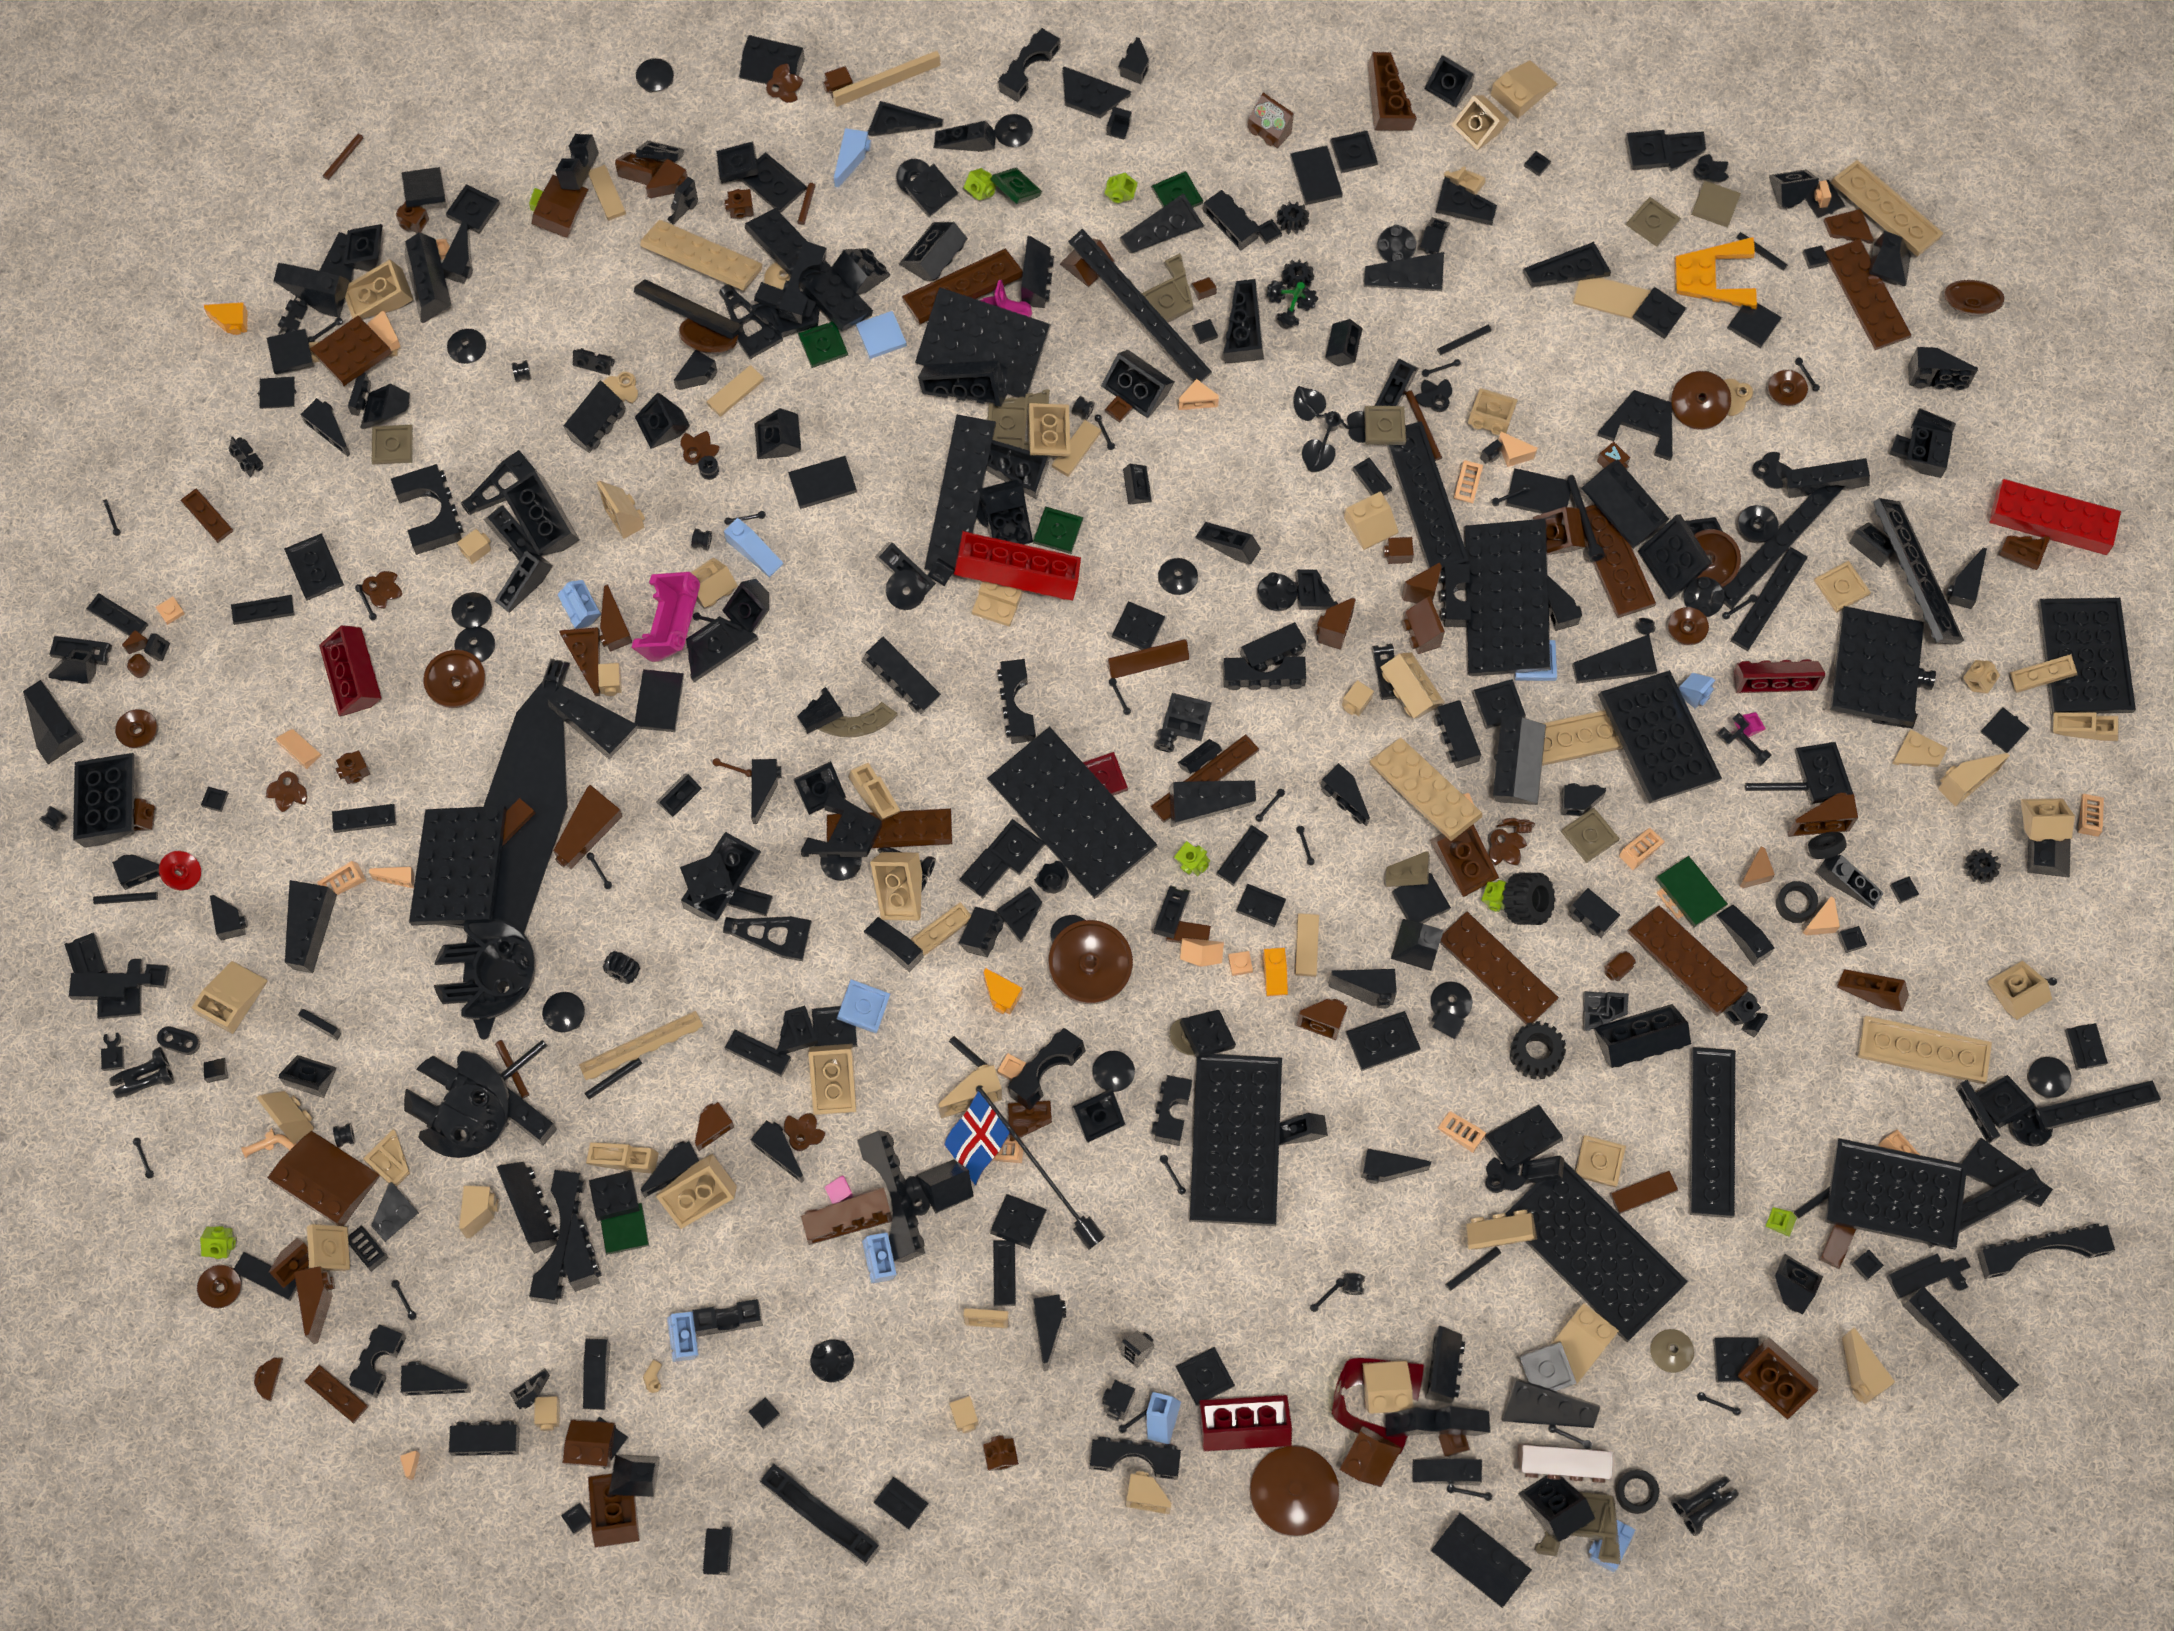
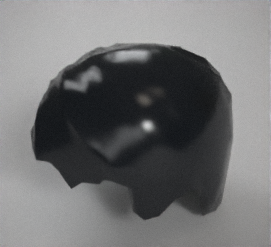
M1055 861L1051 864H1044L1034 881L1043 891L1056 894L1066 888L1069 882V874L1065 864L1061 861Z

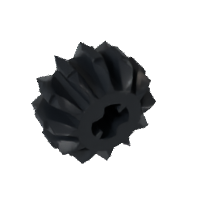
M1290 201L1287 205L1282 204L1281 209L1277 211V224L1281 225V231L1287 229L1288 234L1291 233V230H1294L1297 235L1299 230L1304 231L1306 225L1309 224V212L1305 210V205L1299 206L1298 201L1295 204H1292Z
M1292 259L1290 264L1286 263L1284 265V270L1281 272L1283 285H1287L1288 290H1290L1292 287L1295 289L1299 282H1303L1305 285L1304 289L1306 287L1310 288L1315 276L1313 266H1308V261L1301 263V259L1298 262Z
M1981 848L1979 852L1973 850L1971 855H1968L1965 859L1967 863H1965L1964 869L1969 870L1966 876L1973 875V882L1979 879L1981 884H1984L1986 880L1989 883L1992 882L1994 877L1999 875L1998 869L2001 867V864L1996 862L1999 859L1998 856L1993 857L1991 855L1992 850L1986 853L1984 848Z
M617 951L610 952L602 966L605 973L609 974V977L626 984L632 983L637 978L640 970L638 962L628 955Z

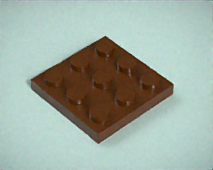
M359 315L310 348L313 355L343 386H346L392 354L391 349Z

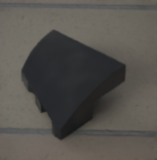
M1584 991V1031H1590L1628 1015L1629 993Z

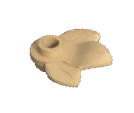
M621 372L618 376H609L603 381L623 402L626 400L629 403H634L638 397V390L635 387L636 379L630 372ZM624 380H629V381H630V382L627 383V384H623V381H624Z
M1725 379L1724 381L1731 393V407L1728 415L1735 416L1745 409L1746 402L1753 396V389L1747 383H1739L1735 379ZM1741 390L1747 391L1743 395L1739 393Z

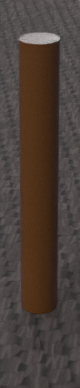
M357 133L322 175L323 178L329 181L364 139L361 134Z
M503 1040L497 1041L495 1046L506 1068H508L514 1062ZM517 1071L511 1078L521 1098L524 1099L530 1094Z

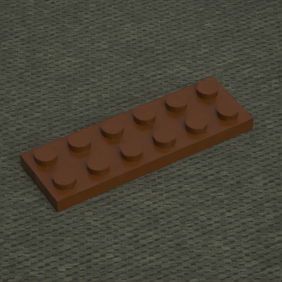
M1861 239L1825 251L1828 263L1874 350L1876 351L1911 338L1912 334L1882 278L1869 274L1871 258Z
M1005 248L902 296V299L920 325L929 320L939 287L976 299L996 290L998 280H1002L1004 286L1023 277V270Z
M1595 504L1585 507L1596 542L1603 548L1605 557L1602 560L1593 563L1617 618L1655 607L1656 601L1631 545ZM1583 529L1585 545H1586V547H1587V549H1588V548H1589V544H1588V541H1587V538H1586V535H1585V532H1584V529Z
M951 808L900 811L893 816L881 820L882 828L872 848L953 844ZM868 812L869 814L881 820L874 812ZM827 814V842H829L842 815Z
M1660 905L1628 930L1629 935L1716 1016L1721 1014L1748 991L1746 984Z
M1468 911L1442 935L1440 944L1525 1024L1530 1022L1533 1024L1558 1000L1559 997Z

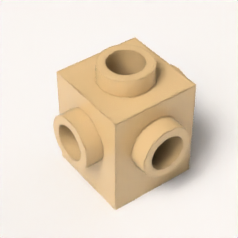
M1975 660L1963 679L1973 692L1988 694L2000 677V674L1991 661Z

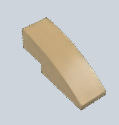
M2054 713L2053 733L2101 741H2118L2119 718L2118 716H2097V713Z
M869 762L850 771L848 777L869 808L881 820L900 812L882 778L876 776Z
M590 1142L586 1163L604 1168L653 1173L656 1169L659 1153L652 1148L631 1147L627 1144Z

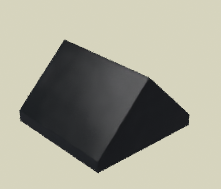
M1441 55L1424 89L1457 108L1472 89L1475 74L1445 55Z
M377 224L348 230L343 261L344 266L364 271H371L375 268L379 258L383 225Z
M1870 522L1859 527L1849 544L1880 568L1895 553L1891 548L1890 538Z
M831 761L793 779L795 789L809 815L824 808L830 792L846 798Z
M297 1055L280 1072L278 1078L287 1087L325 1098L337 1067Z
M1112 1089L1073 1106V1116L1087 1143L1126 1125Z
M955 1159L916 1176L935 1214L974 1197L969 1170Z

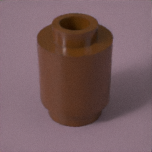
M1627 951L1619 952L1605 965V974L1612 981H1620L1634 968L1636 960Z

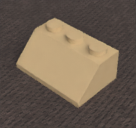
M1412 652L1399 653L1380 667L1383 671L1384 679L1392 684L1395 696L1403 701L1405 704L1404 709L1410 717H1422L1445 703Z
M1527 1210L1515 1211L1514 1216L1506 1217L1505 1213L1492 1215L1493 1219L1484 1221V1217L1472 1218V1223L1466 1224L1468 1248L1470 1250L1537 1240L1533 1214H1527Z

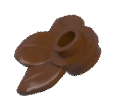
M783 64L774 70L773 79L768 81L766 90L771 97H779L783 102L792 103L798 100L794 91L800 88L803 78L789 74V65ZM774 84H777L779 86V90L777 92L773 91L772 86Z
M708 431L699 433L694 438L690 434L684 433L680 441V445L684 450L683 458L686 463L691 465L698 464L699 460L704 456H716L720 449L718 445L711 444ZM691 454H696V455H697L696 457H693V458L690 457Z
M391 571L380 572L376 577H367L362 583L364 593L370 596L371 603L378 608L385 609L387 600L397 599L403 595L400 587L394 583L397 579V574ZM374 583L376 587L371 588L369 584Z
M285 771L279 775L277 781L269 784L266 790V797L275 798L278 809L281 812H285L294 801L305 805L307 802V791L303 785L299 784V779L295 773ZM286 778L291 779V783L289 785H285L284 783Z
M1506 818L1502 820L1503 824L1497 825V828H1515V833H1532L1535 823L1527 819Z
M1503 829L1493 831L1489 838L1491 844L1489 857L1492 863L1496 866L1504 860L1511 865H1519L1521 860L1519 849L1527 846L1526 840L1515 832L1507 833ZM1498 836L1503 837L1502 843L1498 841Z
M812 1113L804 1114L799 1120L790 1115L786 1117L784 1132L790 1137L789 1143L794 1150H806L810 1145H818L824 1139L825 1132L816 1129L817 1119ZM797 1138H802L804 1141L800 1142Z

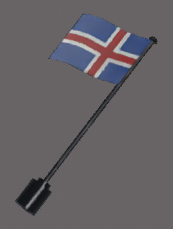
M978 1085L976 1087L977 1094L969 1109L951 1129L944 1144L957 1162L969 1170L970 1179L976 1186L982 1172L999 1153L1011 1133L1077 1221L1074 1222L1076 1227L1073 1230L1086 1248L1090 1250L1102 1241L1105 1235L1090 1216L1088 1218L1084 1215L1081 1218L983 1091V1086Z

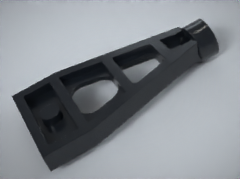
M726 284L719 290L731 320L741 325L754 320L762 327L761 330L750 336L745 334L744 329L743 332L738 334L739 345L749 360L783 341V337L779 336L772 328L751 312V304L737 293L733 286ZM742 305L749 314L738 319L734 309Z
M518 450L504 459L468 498L461 502V505L468 515H472L475 512L504 502L506 499L502 491L505 489L499 485L500 478L505 473L510 472L518 481L536 469ZM490 486H494L499 494L491 499H485L482 495L483 492Z
M792 916L745 919L726 917L723 933L735 936L781 958L803 962L812 920ZM750 926H763L765 928L763 937L758 939L749 936L748 929ZM784 927L787 929L788 932L783 945H778L768 939L769 931L772 928Z

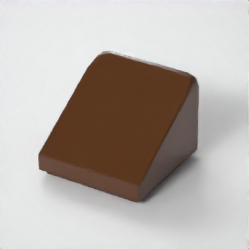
M1210 277L1191 283L1198 300L1217 294V287Z
M135 630L125 640L122 647L128 654H132L145 649L148 639Z
M1441 1434L1438 1436L1444 1457L1470 1450L1466 1435Z

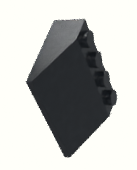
M134 753L75 762L73 840L87 848L105 845L132 833L134 828Z

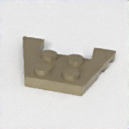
M1180 253L1165 260V266L1173 278L1141 293L1167 322L1192 311L1194 307Z
M1050 389L1042 390V392L1033 394V392L1028 393L1025 398H1006L1001 407L994 406V403H989L988 420L996 421L993 440L1030 451L1029 441H1025L1029 403L1049 404Z
M1580 1492L1586 1497L1596 1519L1570 1536L1602 1539L1598 1559L1605 1563L1620 1564L1615 1499L1612 1495ZM1546 1531L1545 1538L1541 1544L1538 1543L1535 1551L1542 1555L1557 1556L1560 1542L1558 1543Z

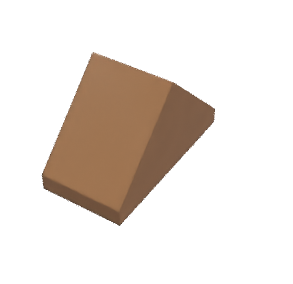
M1761 846L1740 885L1741 888L1744 889L1770 882L1775 874L1764 847Z

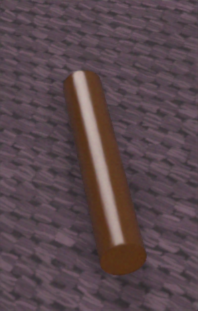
M811 182L808 183L797 223L800 225H805L816 185Z

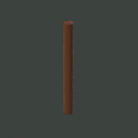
M1409 390L1405 395L1417 422L1422 421L1435 461L1441 460L1442 455L1412 390Z

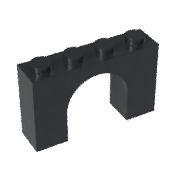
M437 464L390 478L399 504L419 497H432L441 503V510L433 521L407 530L416 555L458 542L462 539L463 527L460 521L456 522L455 516H458L455 504H450L449 499L453 497L450 488H445L444 482L447 479L444 470L439 471Z

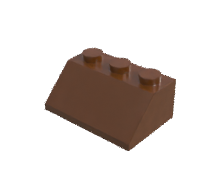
M1770 1337L1754 1350L1738 1373L1739 1378L1787 1420L1818 1391L1819 1380Z

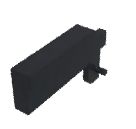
M131 959L128 962L127 973H71L69 997L71 1000H126V989H139V985H151L152 974L141 973L142 959Z
M1937 1253L1893 1272L1886 1278L1897 1299L1919 1291L1923 1286L1928 1287L1946 1278L1950 1280L1955 1290L1962 1291L1968 1288L1966 1278L1962 1276L1961 1272L1969 1269L1970 1265L1966 1257L1956 1262L1954 1259L1941 1263V1258Z

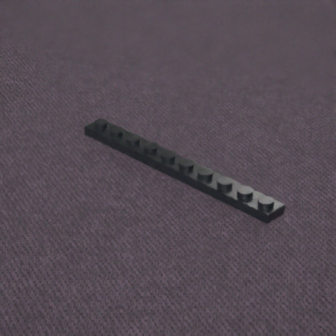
M1081 229L1068 241L1070 246L1193 382L1196 379L1203 382L1212 374V371L1084 229Z
M1831 485L1813 491L1777 530L1775 536L1768 540L1737 573L1735 578L1723 588L1725 594L1724 605L1732 610L1845 489V486Z

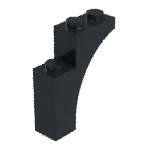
M1454 1406L1435 1410L1414 1407L1385 1414L1386 1437L1425 1434L1479 1436L1491 1433L1488 1410Z

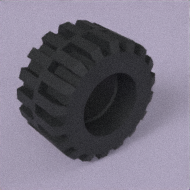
M1518 872L1510 876L1508 883L1504 886L1505 891H1503L1504 911L1507 913L1508 919L1517 925H1543V923H1546L1548 918L1552 916L1556 899L1554 897L1555 890L1553 889L1552 881H1549V877L1544 875V873Z
M1536 1021L1532 1025L1530 1022L1526 1024L1525 1028L1522 1026L1512 1041L1510 1047L1512 1065L1516 1064V1070L1518 1072L1522 1070L1525 1077L1528 1074L1531 1075V1079H1536L1537 1076L1540 1079H1545L1546 1075L1550 1077L1554 1071L1556 1072L1564 1059L1566 1043L1565 1040H1562L1563 1035L1561 1032L1556 1033V1027H1548L1549 1023L1545 1022L1544 1025H1540V1021ZM1532 1041L1542 1042L1549 1049L1550 1056L1542 1060L1535 1059L1528 1054L1526 1044Z

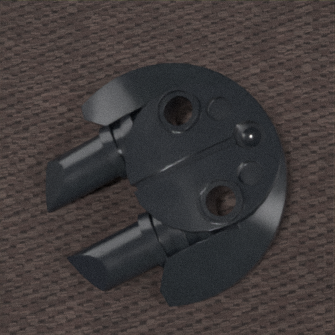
M492 918L491 923L464 924V931L472 940L467 943L444 944L434 964L471 963L474 968V980L463 983L434 985V988L442 1004L467 1003L461 1009V1016L463 1018L472 1020L494 1018L514 1008L529 991L536 969L534 950L525 934L516 926L504 920ZM510 947L508 952L503 953L505 948ZM505 987H509L507 992L502 993Z
M463 1050L457 1057V1068L452 1067L435 1056L426 1059L416 1068L419 1072L445 1086L446 1090L449 1091L441 1105L436 1106L409 1089L405 1090L404 1111L427 1124L429 1128L420 1131L418 1138L434 1152L452 1158L470 1157L487 1150L498 1140L504 1129L509 1125L507 1121L510 1111V1100L502 1075L484 1057ZM480 1092L484 1093L485 1101L480 1099ZM462 1129L466 1132L465 1139L461 1136Z

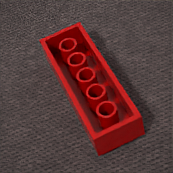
M2002 479L1996 491L1989 523L2041 538L2048 536L2052 541L2108 555L2114 546L2121 511Z
M963 531L954 575L1073 601L1079 580L1081 557Z

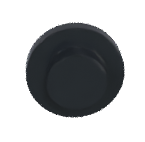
M1639 618V621L1635 624L1638 632L1644 635L1653 633L1656 629L1654 626L1655 622L1649 618Z

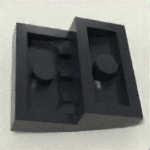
M1172 693L1162 729L1174 731L1181 737L1202 741L1212 702Z
M1429 873L1428 884L1400 886L1392 891L1403 914L1410 921L1423 924L1432 917L1446 913L1451 909L1432 873Z

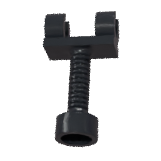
M1738 713L1732 719L1741 728L1732 735L1723 727L1718 734L1728 744L1735 738H1739L1756 756L1755 761L1761 766L1772 754L1767 749L1760 750L1744 734L1743 731L1750 723Z

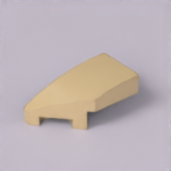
M1461 167V170L1451 173L1445 171L1444 177H1448L1452 183L1458 186H1464L1467 191L1474 195L1486 183L1485 177L1471 171H1466V167Z

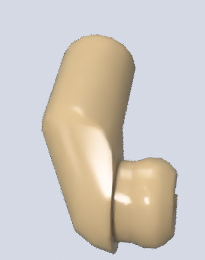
M652 1360L643 1375L646 1389L650 1393H656L661 1389L657 1373L662 1364L655 1360Z

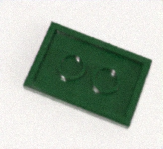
M1687 856L1655 879L1694 928L1728 905L1690 856Z

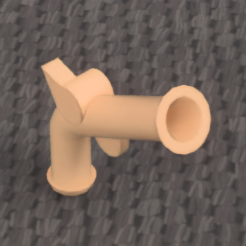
M271 1127L270 1132H267L265 1135L266 1139L247 1147H241L244 1157L247 1158L250 1154L264 1148L269 1151L272 1150L276 1143H281L289 1151L297 1143L293 1144L284 1135H275Z

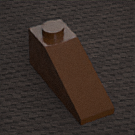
M607 584L604 586L600 622L602 635L599 638L603 647L607 646L611 652L633 642Z
M1847 969L1843 970L1837 985L1839 989L1876 1006L1903 1012L1909 996L1905 980Z

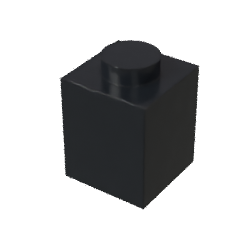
M1442 1008L1441 1012L1437 1010L1431 1020L1434 1022L1433 1028L1453 1039L1457 1038L1466 1022Z

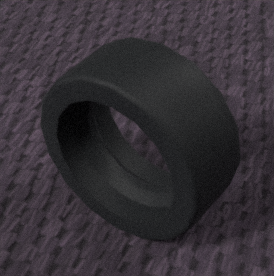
M1792 881L1786 884L1780 890L1776 899V908L1779 914L1785 920L1792 923L1807 921L1814 914L1818 906V895L1814 888L1802 881ZM1798 891L1807 896L1809 907L1805 912L1796 913L1786 906L1785 897L1789 892Z
M1639 1469L1631 1470L1624 1474L1616 1484L1615 1490L1620 1506L1633 1514L1646 1513L1653 1508L1659 1499L1660 1493L1658 1482L1654 1476L1647 1471ZM1632 1479L1645 1481L1651 1492L1648 1501L1641 1505L1629 1502L1624 1492L1627 1482Z

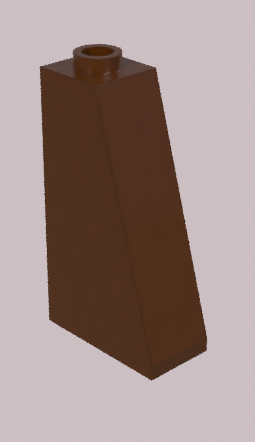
M592 785L586 788L553 850L556 855V862L562 867L567 866L572 869L623 817L621 810Z

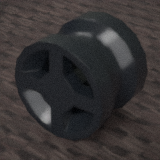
M523 360L519 364L516 362L511 363L515 382H520L521 379H531L527 360Z
M1079 396L1073 405L1072 414L1080 415L1082 419L1087 420L1093 412L1095 403L1092 401L1088 402L1083 396Z
M704 456L699 460L698 467L702 478L713 480L719 475V466L716 458Z
M695 528L691 541L692 548L702 547L703 550L708 551L712 540V531L707 530L703 532Z
M1919 668L1918 688L1922 686L1927 690H1932L1936 671H1925L1924 668Z
M1159 729L1157 732L1158 740L1155 741L1154 747L1160 751L1173 752L1175 748L1173 743L1177 740L1178 735L1168 729Z
M49 806L47 813L41 816L39 820L47 827L57 831L59 824L66 820V816L54 807Z
M347 1123L343 1127H333V1135L337 1147H342L346 1143L350 1145L355 1144V1135L351 1123Z
M1346 1273L1343 1275L1345 1286L1342 1292L1344 1294H1364V1288L1362 1287L1365 1281L1364 1275L1357 1273Z

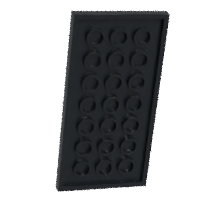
M1546 519L1466 525L1465 548L1469 558V562L1466 564H1469L1470 584L1466 588L1471 610V621L1467 625L1469 676L1551 670Z
M1050 726L987 778L988 782L1045 843L1059 861L1065 864L1067 870L1094 899L1158 847L1156 842Z
M1212 1054L1197 1058L1189 1222L1276 1226L1282 1058Z
M1565 1161L1562 1178L1537 1182L1505 1213L1506 1217L1514 1216V1212L1520 1210H1527V1214H1533L1537 1240L1525 1242L1595 1312L1619 1330L1618 1334L1627 1343L1688 1283L1654 1247Z

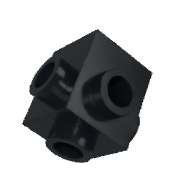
M1747 991L1723 1012L1735 1026L1752 1021L1757 1016L1756 1012L1761 1007L1757 1003V998Z

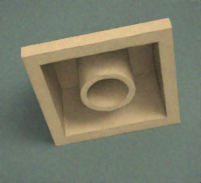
M1474 95L1451 126L1476 150H1479L1499 135L1510 120L1484 95Z
M1381 491L1345 509L1344 519L1363 550L1399 533L1391 507Z
M714 557L691 572L700 582L696 601L704 608L713 606L719 598L731 594L734 588L738 587L728 567Z
M2063 798L2021 799L2024 831L2030 839L2034 841H2043L2044 839L2063 841L2064 839H2072L2075 815Z
M2024 961L2019 962L1988 981L1990 988L2001 1005L2016 1020L2052 1000L2048 981Z
M285 1091L256 1097L293 1144L314 1129L310 1123L312 1117L305 1109L302 1112L298 1107L301 1106V1103L294 1095L289 1097Z
M464 1186L459 1229L466 1238L473 1237L493 1220L495 1212L499 1211V1199H496V1194H494L490 1187Z
M1407 1360L1363 1364L1365 1407L1369 1414L1398 1412L1413 1408L1412 1386Z
M1136 1471L1135 1474H1131L1126 1507L1170 1515L1172 1503L1155 1479L1149 1477V1473Z

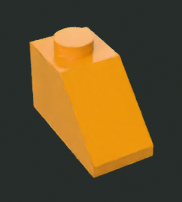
M244 302L204 305L207 316L225 332L233 335L247 332L248 311Z
M1285 947L1264 949L1263 966L1266 996L1288 995Z
M985 968L984 979L994 1010L1001 1014L1006 1012L1010 1015L1023 994L1022 987Z

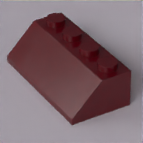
M345 625L339 626L319 644L338 716L341 717L371 708L382 698L362 628Z
M1804 659L1800 662H1792L1791 660H1782L1780 662L1764 660L1759 663L1742 661L1737 663L1734 669L1736 693L1817 691L1825 678V671L1819 661H1812L1810 659Z
M1288 1395L1199 1400L1203 1452L1292 1446V1423Z

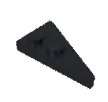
M880 101L868 129V135L937 128L943 126L944 120Z

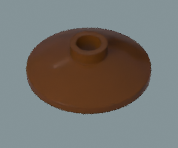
M1781 370L1771 377L1768 390L1770 396L1777 403L1785 406H1794L1805 399L1808 393V384L1805 378L1798 372ZM1783 389H1789L1790 392H1785Z
M1683 607L1676 610L1670 616L1668 630L1677 642L1684 645H1695L1706 638L1709 631V623L1701 611L1692 607ZM1684 627H1690L1691 631H1686Z
M134 709L124 713L118 719L115 727L117 739L121 744L129 748L146 746L154 739L157 732V722L153 715L141 709ZM136 729H141L140 733L135 734Z
M216 1265L208 1268L202 1273L197 1283L199 1299L206 1306L215 1309L231 1305L238 1298L241 1291V1280L238 1273L226 1265ZM219 1285H224L222 1292L217 1291Z

